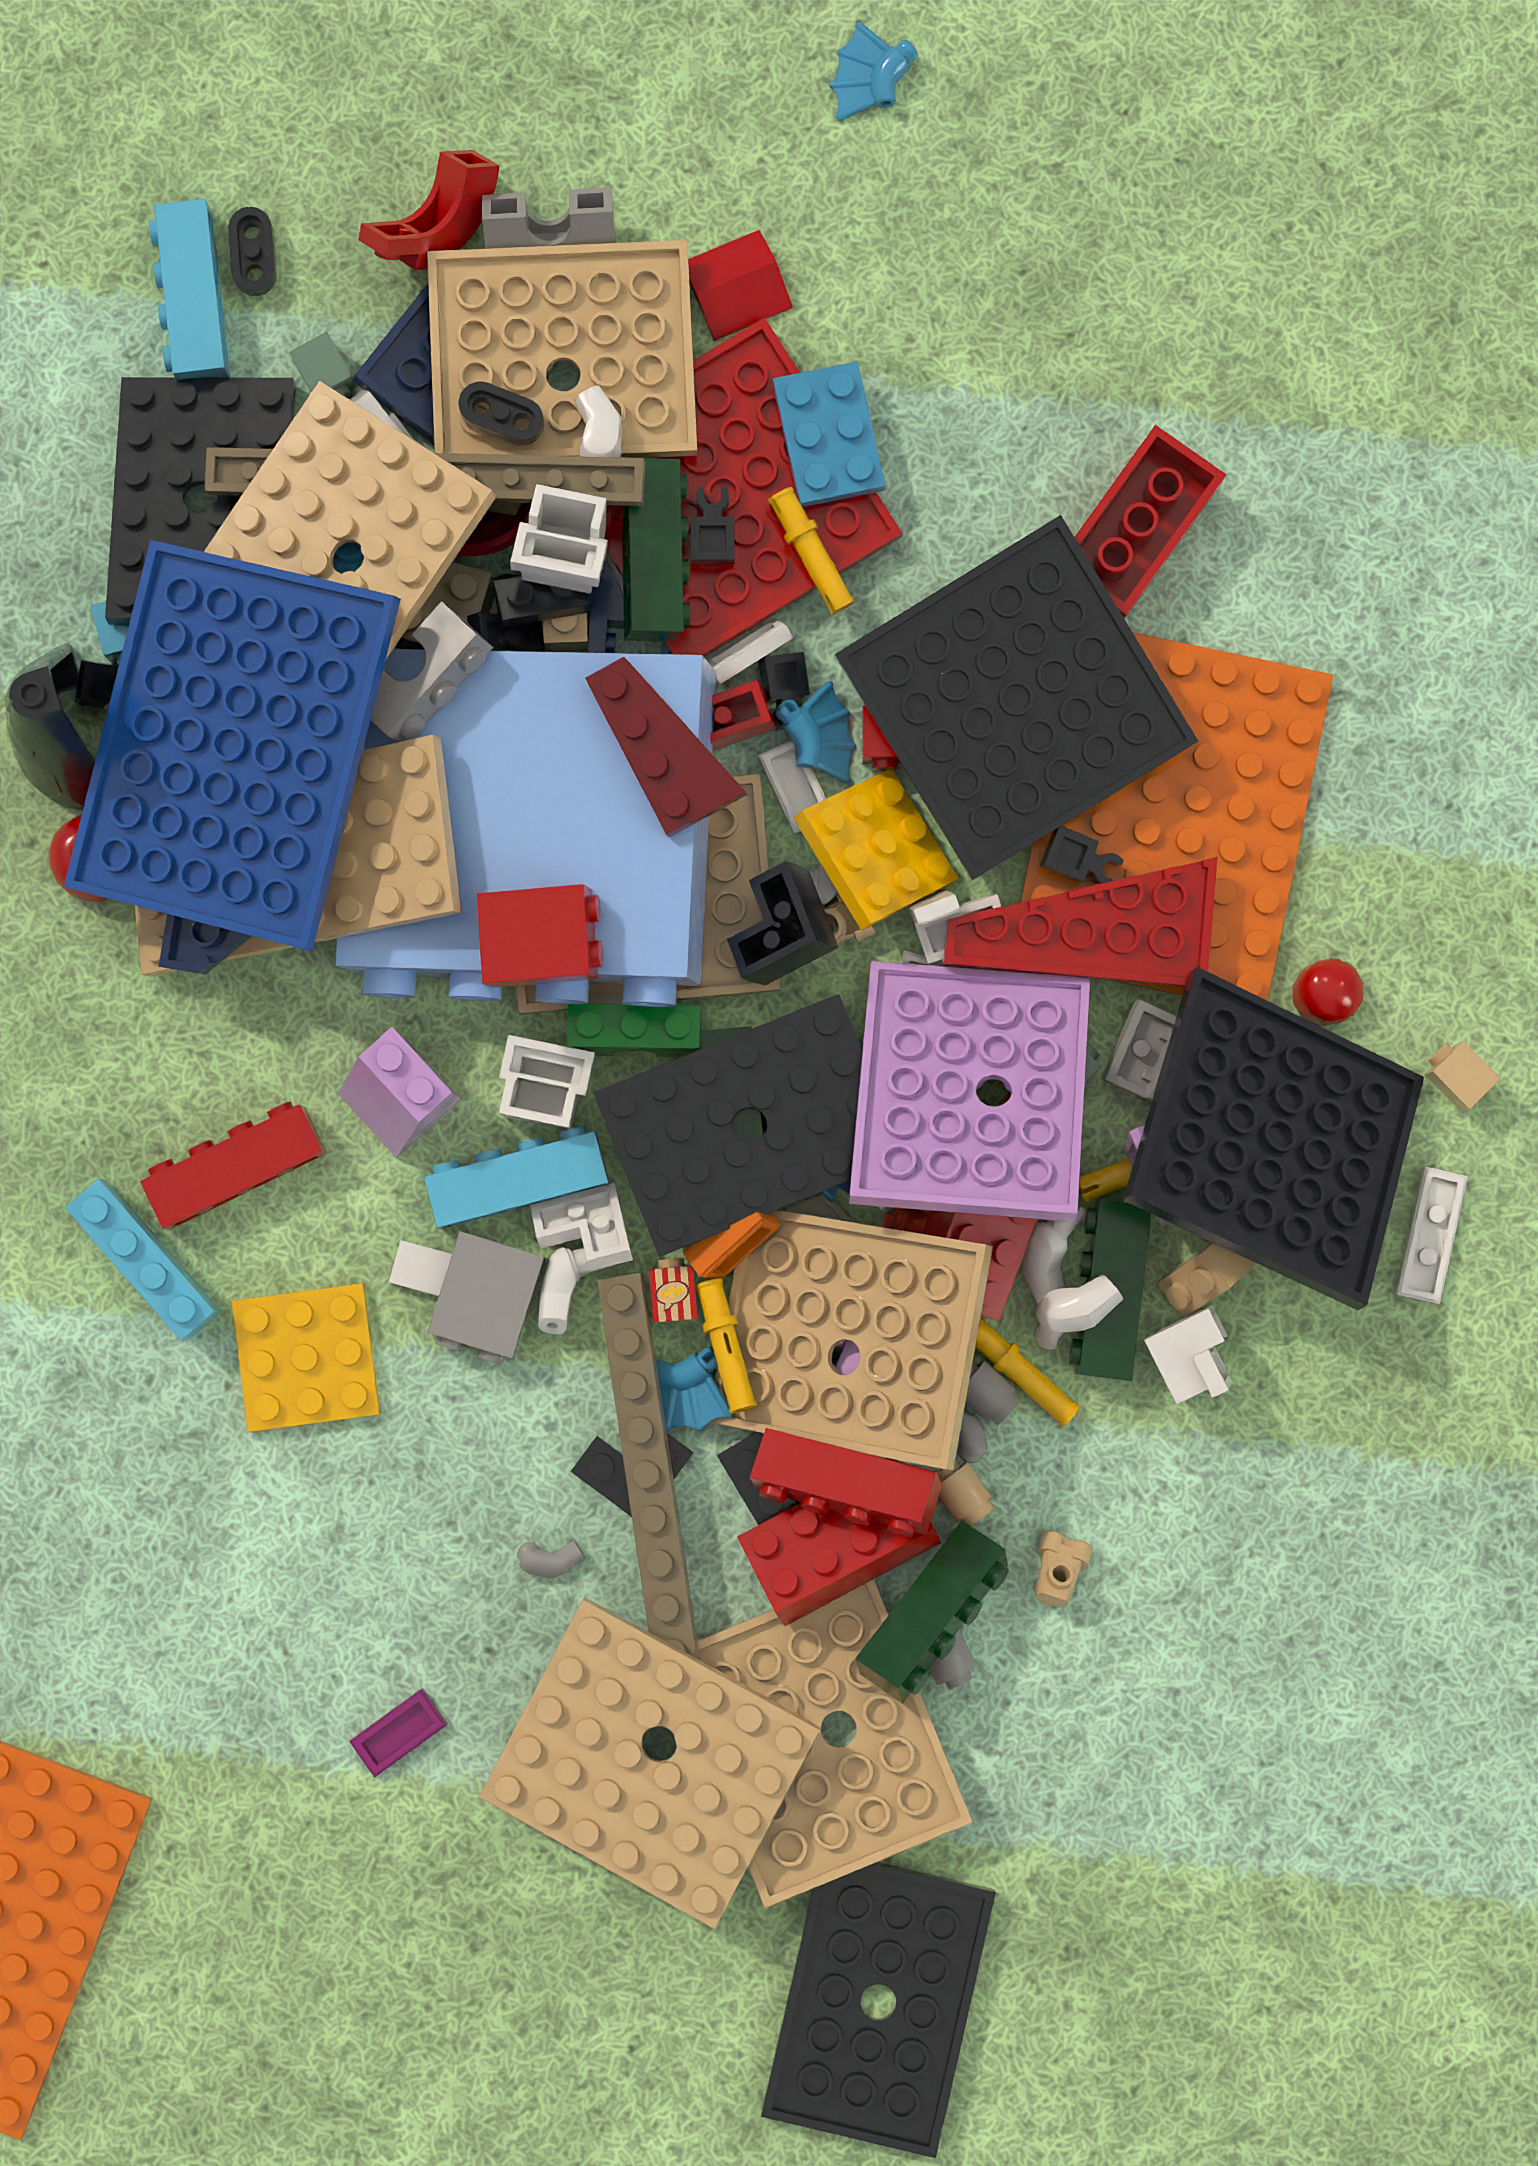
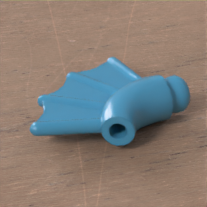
M862 22L856 24L851 40L841 49L837 50L839 69L835 79L829 84V87L834 89L839 101L836 119L842 121L876 105L880 108H886L896 103L895 86L910 69L909 64L916 60L918 52L911 42L901 40L896 47H890Z
M826 681L801 707H798L794 700H785L776 709V716L783 722V729L795 745L797 766L817 768L835 779L849 784L851 782L849 762L853 751L856 750V744L853 743L848 730L850 711L837 699L832 681Z
M705 1347L700 1353L695 1352L679 1363H669L663 1360L656 1361L667 1432L671 1428L684 1425L695 1428L697 1431H703L704 1427L712 1420L733 1416L729 1412L727 1400L712 1377L714 1375L713 1370L718 1368L713 1348Z

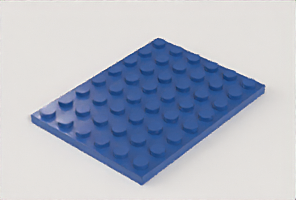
M150 540L64 887L313 951L401 599L390 594Z

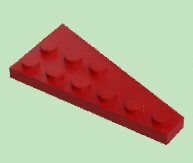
M1218 857L950 918L946 921L943 964L1185 987L1189 973L1196 967L1208 972Z

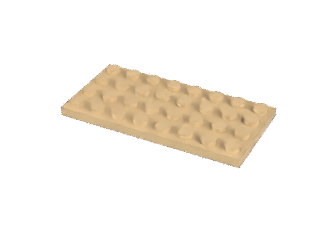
M432 734L363 750L315 943L462 913L441 737ZM134 905L142 975L155 976L180 971L158 967L167 914ZM252 936L222 962L292 948L293 946Z

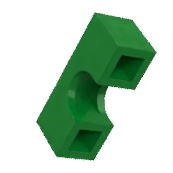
M568 1004L567 1047L594 1052L595 1056H613V1053L618 1051H648L656 1053L657 1057H682L701 1049L700 1005L644 1007L626 1004Z

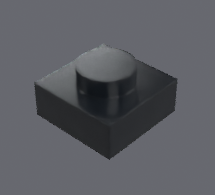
M81 659L74 702L79 705L104 708V706L110 703V696L112 695L119 666Z

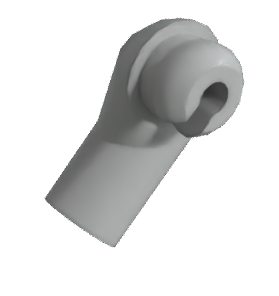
M964 1410L959 1436L961 1445L958 1455L964 1462L976 1463L986 1453L988 1443L981 1420Z
M575 1540L554 1553L541 1550L535 1542H526L517 1551V1557L520 1560L519 1565L526 1573L550 1579L561 1575L586 1559Z

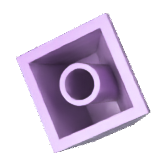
M393 1027L388 1029L358 1057L338 1092V1095L396 1158L461 1100L408 1040Z

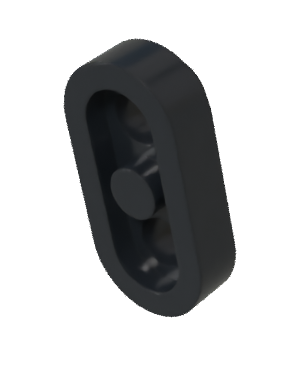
M244 207L232 215L228 225L231 272L237 287L243 293L250 296H260L269 292L277 279L274 229L268 215L264 211L256 207ZM249 227L260 229L259 235L254 239L246 238L245 231ZM254 268L263 271L262 277L256 281L248 279V273Z
M481 381L469 384L460 394L458 404L461 416L466 424L472 428L516 445H529L535 442L543 432L544 418L542 410L531 399ZM479 403H487L490 406L489 410L484 414L476 413L474 408ZM524 418L530 421V425L525 430H519L514 426L515 422Z

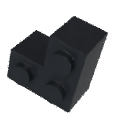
M784 861L749 880L764 920L727 939L742 979L766 986L839 948L809 869Z

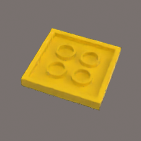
M886 770L802 810L793 817L861 931L948 887L959 879L893 770Z
M364 1283L232 1301L248 1432L380 1414Z

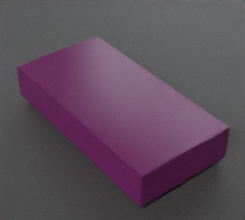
M421 1688L349 1742L375 1778L447 1726L448 1723L424 1689Z

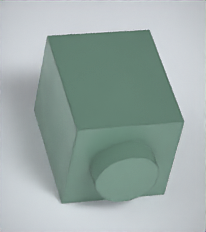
M327 331L289 352L310 392L321 381L341 395L349 398L351 396L350 390L357 387L352 381L353 377Z

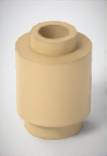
M955 1460L954 1470L939 1469L937 1471L942 1484L938 1497L956 1522L961 1520L972 1526L995 1508L989 1500L992 1495L968 1462L959 1465Z

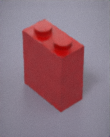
M584 884L477 893L482 984L496 988L598 979L597 967H603L604 954L601 940H595L594 922H600L601 909L598 895H592V889Z

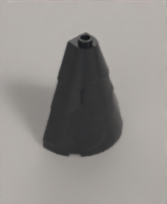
M68 642L50 650L16 674L6 693L5 708L7 711V728L13 752L26 778L35 788L53 801L68 808L83 811L95 760L62 709L58 696L60 693L77 688L79 668L72 646Z

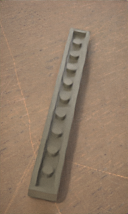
M207 447L205 492L208 495L242 496L273 449ZM434 453L490 488L497 495L493 502L532 503L536 484L607 498L606 505L644 506L646 463L644 458Z
M634 1273L597 1279L648 1631L700 1660L643 1273Z

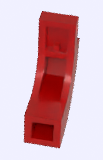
M474 150L440 152L433 187L421 207L410 216L401 220L361 223L358 240L375 250L374 254L382 259L400 260L414 270L428 268L427 251L459 250L478 229L482 222V195L494 194L500 165Z

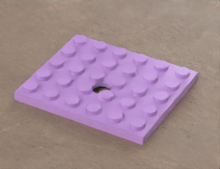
M871 961L849 1204L1076 1222L1090 978ZM995 1079L1003 1082L1005 1088L1011 1092V1097L1001 1106H988L979 1100L976 1090L982 1087L986 1080Z

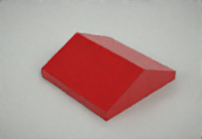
M760 230L688 259L689 284L714 341L747 328L764 317L768 319L793 308L778 264Z

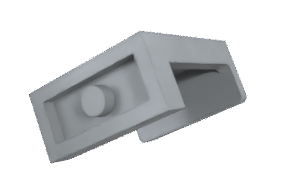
M459 1231L427 1333L437 1335L435 1344L461 1351L463 1344L478 1348L477 1357L491 1362L503 1364L505 1357L514 1359L539 1275L542 1273L546 1258Z

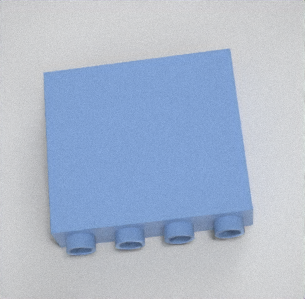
M393 649L385 661L383 670L399 681H410L422 672L426 663L425 650ZM490 651L486 655V660L481 668L467 676L456 689L453 699L434 713L427 721L425 730L419 736L423 737L433 734L441 737L462 913L337 938L335 966L356 974H363L362 995L415 998L416 976L448 977L449 998L470 1001H501L502 987L491 988L482 984L477 893L584 884L592 889V895H598L600 901L601 919L600 922H594L595 940H601L604 963L603 967H597L598 979L536 984L535 1001L557 1004H587L589 982L623 983V1004L644 1007L676 1006L677 985L701 986L709 816L671 837L665 834L585 677L625 657L712 754L713 745L710 743V733L713 732L714 726L712 695H715L716 671L703 655ZM370 720L363 750L397 743Z

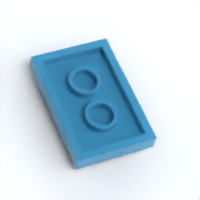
M858 361L773 378L772 384L796 493L801 506L807 507L884 491L885 482Z

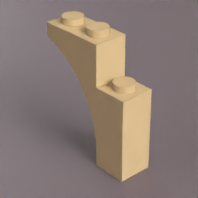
M1209 1241L1164 1276L1156 1285L1166 1295L1169 1303L1185 1318L1231 1288L1257 1263Z

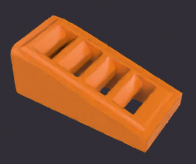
M755 1212L730 1225V1229L693 1244L685 1249L683 1254L700 1277L723 1279L780 1227L781 1222L776 1216Z

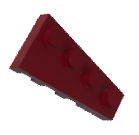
M625 657L585 677L668 837L748 795Z

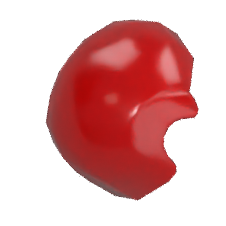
M1336 958L1320 960L1306 966L1299 973L1292 986L1293 1004L1302 1018L1316 1025L1338 1024L1354 1016L1363 1002V981L1356 968L1347 961Z

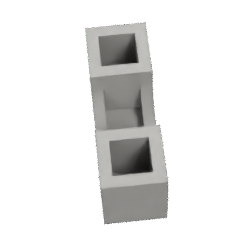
M612 187L569 190V208L561 218L552 221L538 219L530 213L526 203L525 192L482 195V223L485 249L616 243Z
M442 601L412 634L422 644L426 652V663L422 672L416 678L405 682L397 680L385 670L382 672L371 721L396 742L419 737L425 730L427 721L440 707L447 705L453 699L459 685L469 674L481 668L486 660V655L493 648L460 615Z

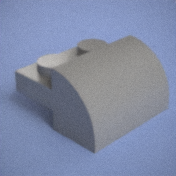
M1140 999L1135 1000L1101 1080L1151 1104L1177 1016Z

